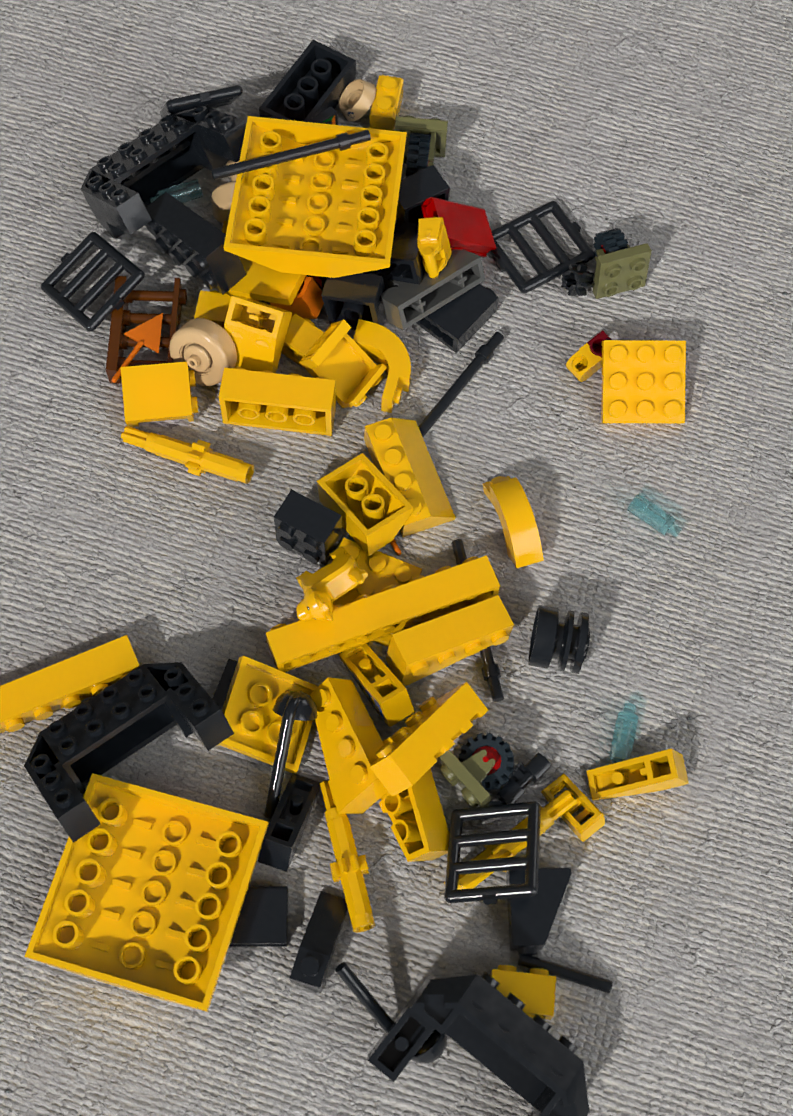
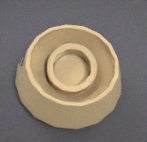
M357 79L344 89L339 99V108L346 120L356 121L368 112L376 96L375 85L371 82Z

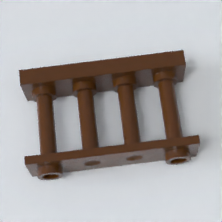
M118 276L115 279L114 293L125 283L127 276ZM175 278L174 291L132 290L123 300L125 304L119 310L114 309L112 311L106 361V373L109 383H113V376L126 360V357H123L124 350H128L129 347H135L138 343L124 335L126 326L142 324L159 315L155 313H131L128 307L129 303H133V301L173 302L172 314H163L162 325H171L170 337H161L160 348H168L167 361L132 360L128 366L173 363L169 350L170 340L173 334L180 328L182 305L187 304V290L182 289L180 278ZM121 376L115 384H121Z

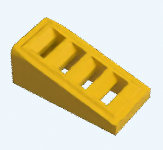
M563 773L544 788L541 794L548 802H551L557 793L567 787L572 797L576 798L577 804L560 817L575 835L584 842L604 826V814ZM583 806L584 810L573 817L572 814ZM591 816V818L588 819L584 824L580 825L583 821H585L588 817Z

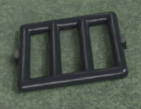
M235 85L170 99L161 109L160 115L164 117L200 106L216 108L229 105L242 94L243 89L241 86Z
M550 201L491 231L496 245V249L491 250V252L497 259L496 265L501 272L506 271L523 294L561 276L562 273L569 270V264H585L595 258V252L580 233L581 227L576 221L571 222L556 201ZM552 213L582 253L569 259L540 218ZM531 224L560 265L548 270L518 229ZM509 235L538 276L525 281L496 240Z
M91 232L70 254L66 253L60 259L62 263L43 281L41 290L87 331L92 332L114 309L119 310L125 304L123 300L144 279L145 274L98 233ZM93 245L97 246L100 251L59 292L54 286ZM109 257L116 262L76 305L69 300ZM124 270L131 275L91 318L84 314V311Z
M491 801L489 806L455 809L452 811L444 893L446 902L483 901L485 905L498 904V899L531 897L537 894L541 806L538 802L502 804L501 801ZM528 815V827L526 829L462 835L463 821ZM527 841L526 856L460 862L462 847ZM526 869L525 884L458 890L459 875Z

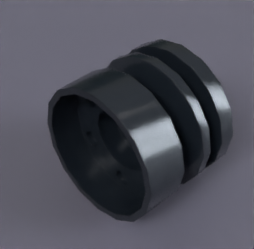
M538 605L532 630L528 665L548 669L554 656L558 657L559 671H564L567 660L571 659L570 673L579 674L589 648V614L581 612L577 625H575L574 611L569 610L563 623L559 622L558 608Z

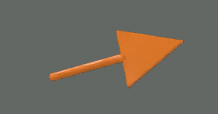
M163 313L124 333L125 336L138 343L121 367H128L143 345L159 354ZM121 367L113 376V383H116L117 380L120 378Z

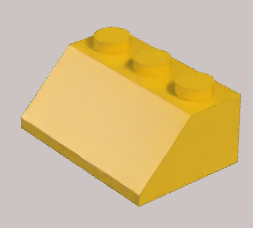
M363 453L316 481L319 501L323 506L342 515V527L368 556L392 542L414 510L409 501Z

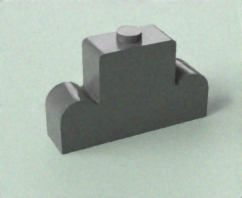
M454 250L446 267L439 272V276L430 278L425 271L420 284L383 279L385 291L381 294V299L387 321L405 330L486 280L481 256L467 250Z

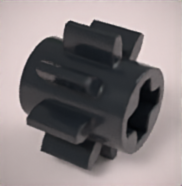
M569 264V270L561 274L563 276L561 287H565L568 290L569 296H586V290L594 287V273L587 271V264Z

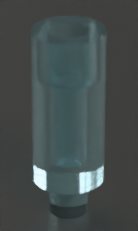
M194 179L157 191L158 196L150 198V203L155 201L164 192L169 193L181 203L201 198L203 193L198 180Z
M640 494L636 495L627 511L664 536L669 533L676 538L682 530L681 527L675 524L676 518Z
M625 703L623 712L617 713L608 757L614 763L631 759L639 717L635 715L636 705L631 703Z

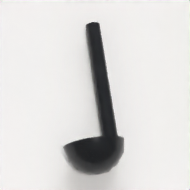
M303 691L283 693L276 700L273 711L282 716L264 812V817L269 819L272 818L279 803L294 720L311 721L317 719V705L312 697Z
M345 962L340 963L335 969L336 973L386 1032L393 1023V1020ZM434 1029L411 1060L415 1063L429 1064L440 1058L447 1047V1035L445 1033L442 1035Z

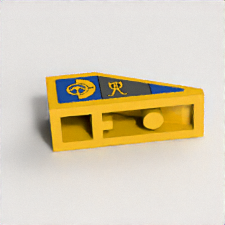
M367 643L338 654L375 711L389 727L415 712L406 687Z

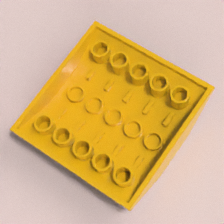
M248 116L239 162L336 138L337 134L345 132L349 135L369 130L371 140L351 145L350 149L342 151L335 149L237 174L224 250L278 272L337 278L390 268L407 132Z
M92 773L83 798L101 824L74 843L68 837L24 957L146 996L208 1012L269 823L264 820Z

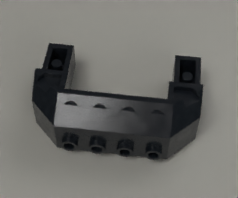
M200 106L172 115H166L154 127L141 131L138 135L139 137L133 141L120 145L118 151L112 155L99 159L97 165L89 170L82 184L81 191L97 221L114 239H117L124 233L131 235L152 221L145 207L150 205L164 192H169L202 168L211 170L222 167L229 160L238 162L240 160L246 123L242 119L208 106Z
M182 662L143 664L40 731L24 767L55 817L74 843L101 824L83 798L86 791L84 786L89 783L92 773L97 775L104 774L174 726H177L185 737L194 733L208 751L233 735L234 732L220 707Z
M475 971L428 976L367 1055V1060L394 1082L430 1034L436 1029L442 1035L443 1033L448 1035L531 1104L536 1110L532 1116H587L590 1111L584 1062L574 1054L578 1048L563 1035L559 1040L548 1032L552 1026L539 1015L535 1014L531 1018L522 1010L526 1005L511 992L507 997L496 989L500 983L485 971L481 976Z

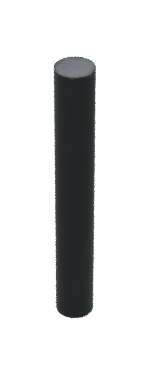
M520 955L518 965L529 969L548 970V975L610 994L613 981L538 957Z

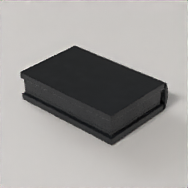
M272 884L269 886H248L229 947H287L288 886H272Z

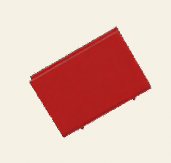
M434 197L426 199L422 204L421 209L424 218H443L451 251L467 250L485 258L489 251L496 249L485 209Z

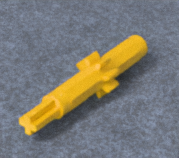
M125 426L124 432L121 433L123 442L144 448L145 451L184 464L188 468V473L201 476V473L209 472L248 484L253 477L254 465L213 451L210 448L211 443L198 439L197 443L193 442L190 444L154 432L148 433L129 426Z
M330 780L320 783L326 807L324 814L336 862L330 863L333 882L341 880L353 932L368 931L375 927V922L363 875L369 874L366 856H358L348 815L337 813Z
M568 790L563 791L547 805L541 807L540 836L554 825V821L577 804ZM528 816L510 830L526 829L528 827ZM527 841L483 845L486 849L470 861L514 857L527 847ZM493 872L459 875L458 890L476 887Z

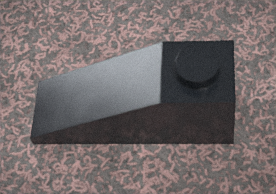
M292 773L267 827L259 852V863L285 872L288 871L319 792L321 782Z
M323 891L320 892L289 977L292 984L321 993L348 911L345 898Z

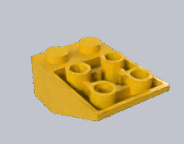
M232 296L224 329L231 336L236 347L237 361L235 367L259 372L268 370L276 373L293 312L243 296Z

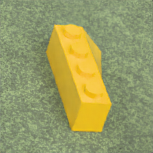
M391 737L383 740L384 745L393 742ZM431 768L408 789L393 797L387 792L380 798L379 805L383 813L389 815L393 823L391 829L408 862L431 861L448 853L449 830Z

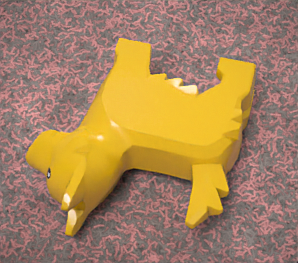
M339 547L330 554L334 560L332 563L318 569L315 573L305 571L296 577L304 592V599L296 607L299 620L307 621L314 618L316 620L328 619L332 622L334 620L332 616L333 602L365 581L368 573L359 567L354 558L343 547Z

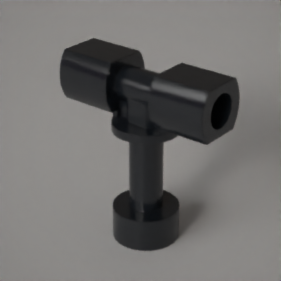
M538 752L526 765L522 762H519L517 765L514 764L512 776L509 777L507 784L497 793L496 799L501 801L502 804L516 803L524 795V789L532 781L536 783L550 769L551 763Z

